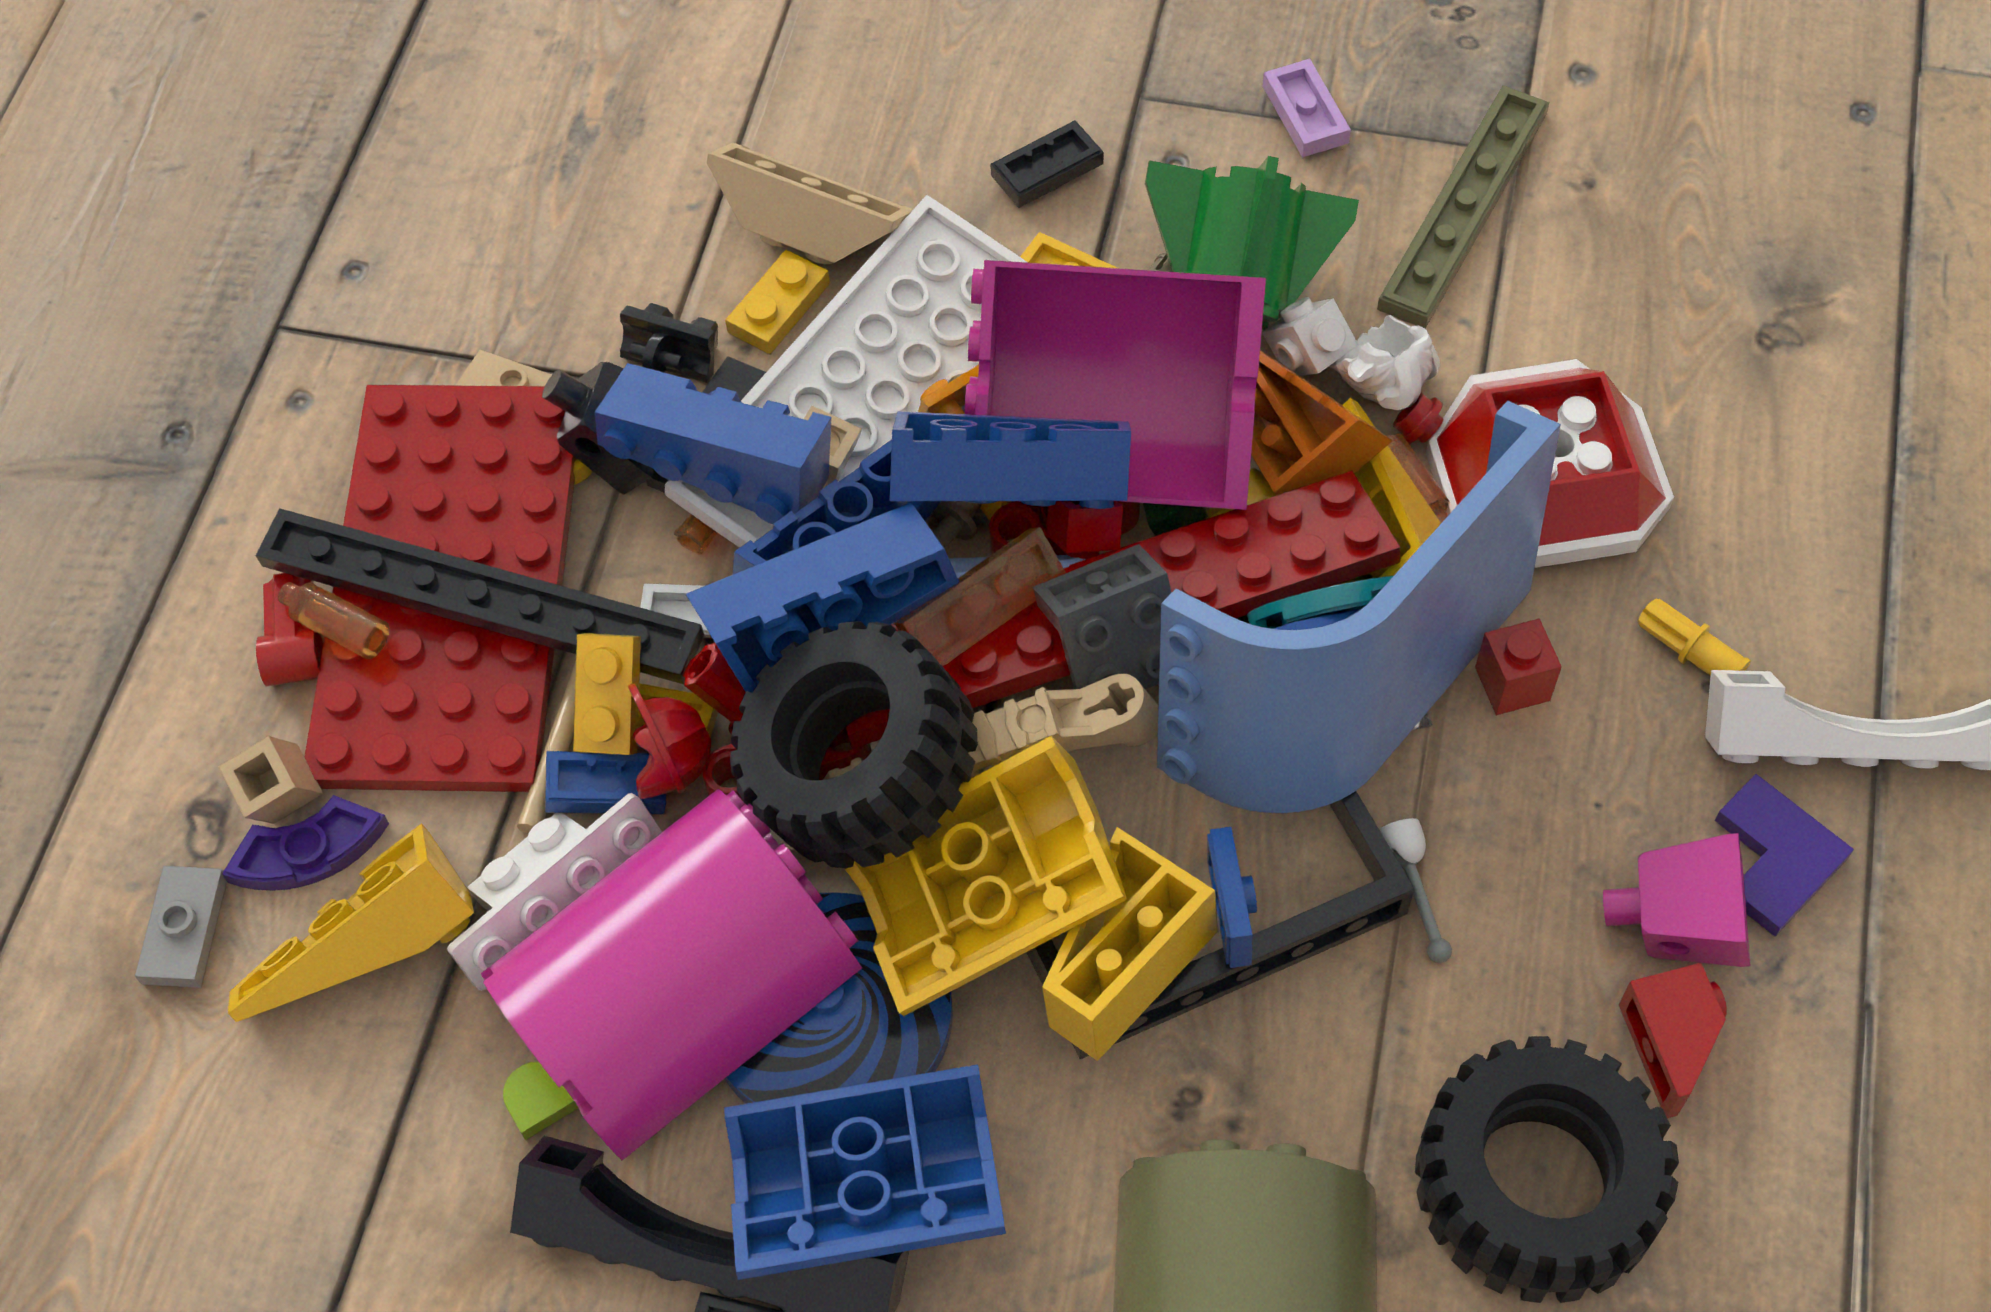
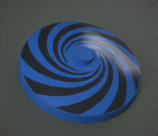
M838 892L819 893L823 900L816 905L827 918L836 912L857 938L858 942L849 949L862 969L725 1078L730 1088L746 1104L936 1072L940 1065L951 1034L953 1019L952 994L949 992L905 1016L899 1014L873 949L877 932L862 895Z

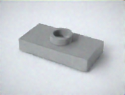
M163 866L135 977L141 984L201 988L227 883L222 875V869Z

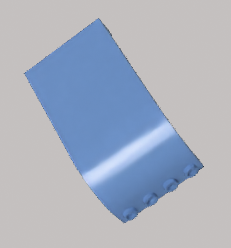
M1507 401L1495 414L1487 471L1484 477L1365 607L1346 619L1323 627L1304 630L1264 628L1233 618L1175 589L1161 603L1157 768L1164 771L1172 780L1181 784H1187L1220 802L1250 811L1265 813H1292L1313 810L1339 801L1363 786L1378 771L1480 651L1484 633L1498 629L1530 592L1561 424Z

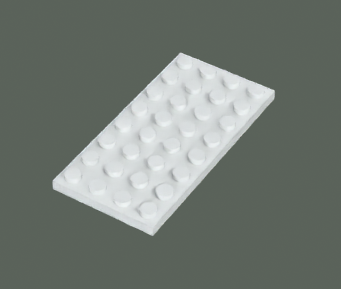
M926 195L745 395L741 402L763 408L767 400L785 404L789 407L790 416L804 419L810 407L814 406L862 428L861 435L838 480L839 482L859 468L860 462L892 439V429L898 411L918 412L921 403L920 397L932 384L941 379L951 382L979 365V362L968 361L970 326L973 327L974 320L981 321L982 304H971L973 269H984V260L1027 261ZM669 480L665 484V496L739 548L750 540L754 543L773 529V524L765 522L755 512L732 502H719L711 498L704 490L686 482ZM933 512L930 514V516L926 519L925 522H927L931 518V516L934 514Z

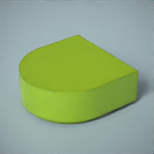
M530 1062L518 1067L510 1074L504 1085L503 1100L505 1106L525 1140L579 1108L563 1086L558 1087L539 1062Z

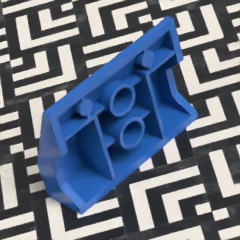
M978 1064L724 1107L733 1163L735 1203L731 1204L735 1268L738 1280L1006 1234Z

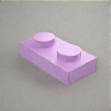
M1310 59L1264 72L1262 87L1302 158L1349 144L1351 129Z

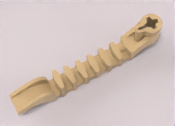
M1115 674L1081 689L1046 690L1042 687L1035 690L1034 696L1018 702L1010 699L1004 702L1003 708L985 714L981 710L974 713L972 721L977 728L978 745L976 751L968 752L975 760L971 778L979 774V769L990 765L995 766L1049 736H1052L1067 752L1121 743L1126 746L1145 744L1158 733L1159 706L1136 678L1128 674ZM858 757L851 760L850 766L842 769H832L828 771L823 780L840 776L852 770L863 760ZM771 830L770 834L779 845L783 843L796 859L803 857Z

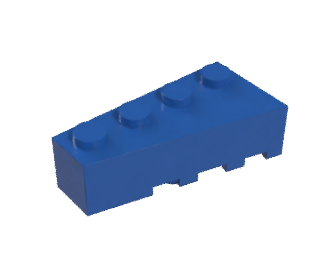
M898 411L892 429L890 501H966L980 504L996 503L998 501H1021L1023 504L1032 506H1052L1056 504V501H1079V505L1086 508L1114 507V501H1127L1131 446L1130 424L1128 421Z

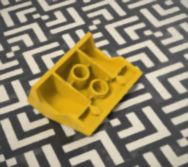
M1052 736L974 776L969 782L961 783L959 791L963 796L955 810L951 812L947 809L938 820L942 826L931 837L927 838L923 834L912 843L915 848L897 858L892 853L884 855L883 863L863 868L854 861L853 867L845 869L861 891L875 926L877 937L873 949L897 1010L902 1016L915 1011L1127 900L1098 810L1077 763Z

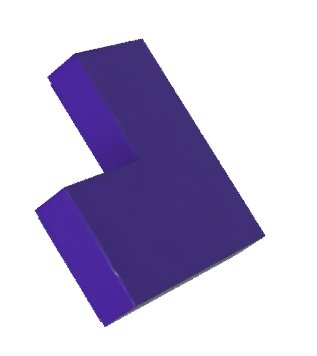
M1757 774L1719 811L1715 819L1719 825L1731 834L1738 833L1739 840L1760 856L1758 861L1744 874L1746 912L1748 916L1775 937L1847 861L1854 850Z

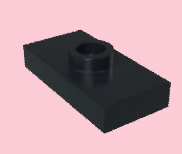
M1074 120L991 163V176L1015 205L1020 208L1104 164V152L1078 122Z

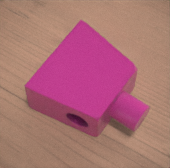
M1738 833L1644 852L1638 856V888L1603 890L1606 926L1641 924L1642 936L1648 956L1658 959L1737 967L1751 966L1743 860Z

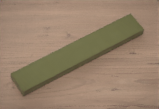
M1502 85L1380 295L1377 310L1426 329L1545 119L1550 102Z

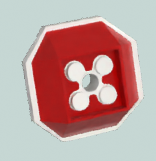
M1577 359L1471 375L1443 417L1444 420L1441 426L1428 440L1426 449L1427 459L1445 517L1455 509L1486 474L1495 414L1507 401H1510L1561 424L1555 454L1557 457H1555L1535 568L1637 552L1657 523L1668 512L1674 498L1642 408L1620 392L1604 371L1589 369Z

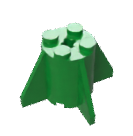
M1267 156L1259 168L1231 166L1229 177H1215L1217 167L1198 170L1150 160L1147 167L1145 186L1172 272L1266 278L1262 330L1268 328L1269 322H1276L1278 319L1283 318L1280 312L1298 299L1356 221L1359 200L1306 190V186L1303 183L1295 190L1291 189L1292 177L1277 173L1278 157Z

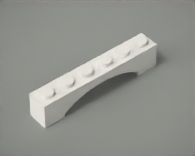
M1711 670L1705 738L1718 755H1722V758L1736 763H1755L1759 760V756H1782V760L1798 765L1817 764L1819 758H1841L1844 763L1850 765L1871 767L1878 765L1879 759L1901 760L1903 764L1916 768H1935L1939 766V761H1961L1962 765L1969 768L1991 770V699L1965 709L1932 717L1902 720L1867 719L1837 714L1801 702L1785 693V686L1771 671Z

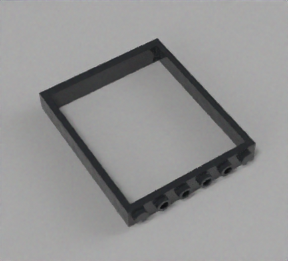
M1247 615L1236 618L1240 621L1249 623ZM1357 791L1330 804L1374 881L1253 934L1252 965L1230 968L1229 964H1226L1223 948L1189 962L1114 1044L1408 914L1414 887ZM1052 939L1026 952L1042 985L1058 954ZM1072 1044L1079 1059L1089 1056Z

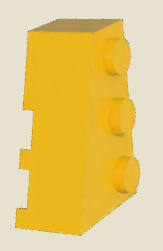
M1116 827L1110 840V848L1127 900L1068 930L1042 986L1049 1027L1096 1061L1111 1048L1218 932L1215 890L1118 827Z

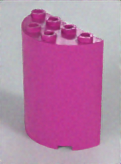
M984 260V269H973L971 304H982L981 321L974 320L973 327L970 326L968 361L979 362L978 377L970 376V382L966 386L965 414L1128 421L1131 428L1128 499L1123 502L1247 510L1255 415V391L1259 368L1266 278Z
M717 789L481 973V976L485 979L483 983L526 1046L558 1087L563 1086L579 1107L583 1118L621 1161L862 969L849 949L858 942L853 932L836 912L827 918L816 905L823 898L804 875L806 873L804 868L783 843L781 845L777 843L770 834V828L753 814V806L751 804L746 805L734 790L725 795L720 789Z

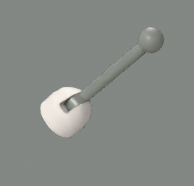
M1414 818L1398 820L1387 824L1379 830L1414 887L1413 895L1430 941L1427 948L1428 956L1434 962H1446L1451 957L1452 948L1448 941L1441 938L1416 864L1423 858L1426 849L1425 836L1418 819Z

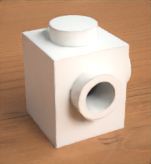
M1309 297L1302 298L1281 311L1280 314L1283 318L1262 331L1277 361L1299 376L1318 374L1359 346L1333 298L1317 302H1311Z

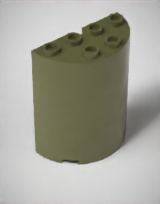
M1215 1139L1202 1142L1200 1151L1176 1153L1158 1158H1138L1133 1161V1168L1129 1169L1122 1176L1119 1183L1113 1312H1377L1375 1189L1366 1180V1174L1362 1171L1347 1169L1334 1163L1307 1157L1304 1147L1289 1143L1273 1144L1268 1146L1266 1151L1240 1149V1145L1233 1141Z

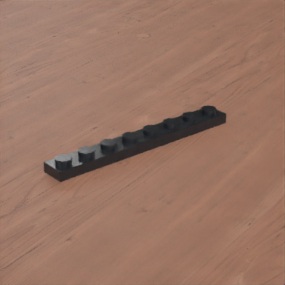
M279 508L255 555L262 567L576 654L577 634L641 636L640 673L683 685L685 677L682 675L690 660L696 656L704 637L702 625L281 508Z

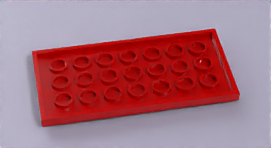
M367 385L343 526L562 586L575 484L573 471L574 463L577 459L559 445L556 437L565 411L542 398L545 386ZM333 587L319 666L320 672L317 678L304 756L314 779L318 782L321 789L529 792L531 785L534 783L536 770L542 756L555 648Z

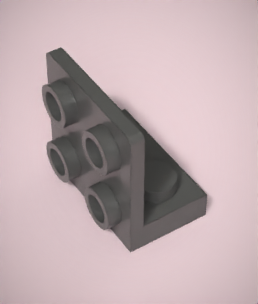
M1140 544L1033 587L1038 608L1059 631L1074 689H1081L1115 674L1133 676L1144 689L1159 684L1161 603L1172 592L1167 572Z

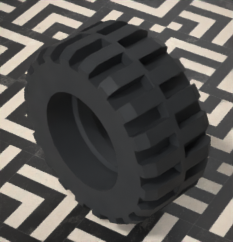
M861 621L839 623L837 631H832L829 627H823L808 633L809 640L801 645L797 642H792L780 651L783 657L772 667L766 664L756 676L759 684L753 693L746 691L739 706V711L743 714L741 721H734L731 744L737 750L731 752L730 763L732 775L737 779V791L746 805L751 804L753 806V814L790 847H793L803 857L815 863L824 861L830 867L847 869L853 867L854 861H856L863 868L883 863L884 855L892 853L897 858L915 848L912 843L923 834L927 838L931 837L942 826L938 822L940 817L947 809L953 812L963 796L959 791L962 781H970L975 760L968 752L976 751L978 737L977 728L972 723L974 711L969 699L961 691L959 684L918 639L906 631H896L892 625L880 622H870L867 627ZM890 709L888 723L883 736L870 755L852 770L840 776L819 780L824 755L836 736L856 719L871 712Z
M1529 1036L1523 1049H1517L1515 1042L1509 1039L1492 1045L1487 1059L1480 1054L1471 1056L1460 1065L1456 1078L1448 1077L1439 1090L1434 1106L1428 1115L1421 1135V1143L1416 1154L1415 1174L1421 1177L1416 1191L1421 1211L1431 1212L1433 1215L1428 1229L1437 1244L1444 1245L1449 1241L1453 1244L1456 1251L1451 1261L1465 1274L1473 1266L1486 1273L1488 1277L1483 1286L1502 1294L1507 1284L1521 1288L1520 1298L1523 1301L1541 1303L1547 1292H1556L1557 1300L1560 1303L1580 1300L1588 1288L1599 1294L1614 1286L1623 1272L1629 1274L1641 1261L1668 1219L1666 1214L1675 1202L1679 1183L1671 1176L1679 1164L1677 1144L1672 1141H1663L1671 1125L1663 1108L1655 1107L1650 1109L1645 1102L1651 1090L1638 1076L1634 1077L1631 1081H1627L1621 1076L1618 1071L1622 1063L1606 1053L1601 1061L1585 1054L1587 1044L1567 1039L1564 1048L1551 1047V1039L1548 1036ZM1518 1122H1541L1568 1132L1587 1148L1597 1163L1604 1187L1600 1203L1593 1211L1587 1214L1560 1219L1540 1216L1521 1208L1499 1189L1487 1168L1484 1149L1490 1135L1504 1126Z

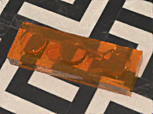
M1040 527L1029 528L960 576L958 584L900 618L894 624L898 631H906L918 639L942 666H945L1036 601L1033 591L1034 586L1066 574L1042 529Z

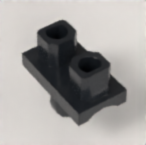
M650 303L644 310L627 305L621 311L620 322L623 325V340L620 348L621 358L641 363L642 367L660 372L668 371L706 383L714 375V352L718 346V324L716 321L698 317L691 323L673 319L674 315L667 307Z

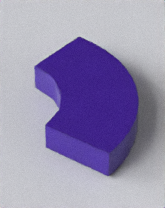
M333 795L318 813L294 825L270 828L252 824L222 875L227 883L254 890L275 891L307 886L335 875L358 860L381 837L389 822L384 814Z

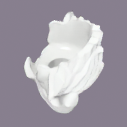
M1388 315L1384 318V322L1379 328L1371 326L1368 333H1362L1359 336L1358 340H1356L1359 346L1329 366L1338 372L1342 379L1364 399L1378 402L1383 408L1401 410L1411 407L1417 401L1421 393V387L1425 382L1437 375L1440 359L1432 344V339L1425 328L1419 325L1410 327L1392 315Z

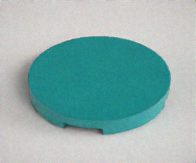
M1393 576L1335 585L1280 599L1250 611L1247 614L1249 624L1274 629L1296 621L1362 609Z

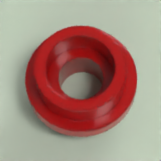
M1420 393L1417 401L1411 407L1402 409L1393 423V427L1401 433L1399 439L1406 445L1416 440L1421 443L1429 440L1444 420L1439 415L1443 403L1436 397L1429 399L1423 393Z

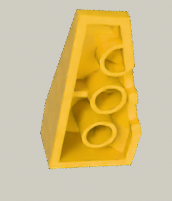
M422 823L374 859L359 873L364 882L348 900L336 901L335 899H330L317 911L319 915L308 928L309 935L302 942L297 937L284 941L229 991L228 1014L235 1022L424 952L439 940L441 943H447L457 937L468 926L470 922L469 917L474 913L470 892Z

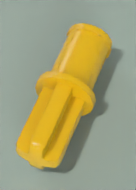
M1656 598L1648 603L1637 621L1639 626L1679 654V662L1683 664L1688 660L1709 676H1711V670L1746 671L1750 665L1751 660L1749 658L1743 657L1710 634V626L1704 623L1700 627L1661 599Z

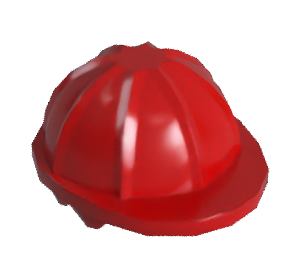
M635 683L628 685V689L645 723L635 729L633 738L639 747L650 753L647 765L636 778L639 798L655 797L675 790L679 794L685 792V788L703 772L702 768L710 755L711 738L699 713L690 705L668 697L652 698L643 701Z

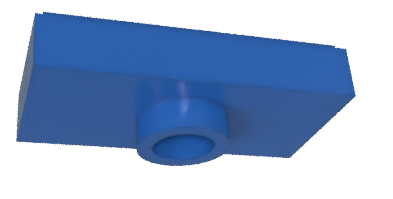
M547 751L545 812L606 813L628 793L638 796L636 778L647 765L650 753L621 755ZM666 794L641 799L650 814H665Z
M1232 827L1210 829V834H1207V864L1211 885L1215 890L1216 911L1226 964H1229L1230 968L1252 965L1253 935L1249 914L1257 913L1253 878L1251 875L1241 877Z

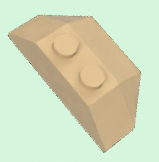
M734 142L709 152L706 163L743 229L761 235L760 239L766 244L777 247L790 246L806 252L805 256L817 263L833 264L899 227L913 210L755 152Z

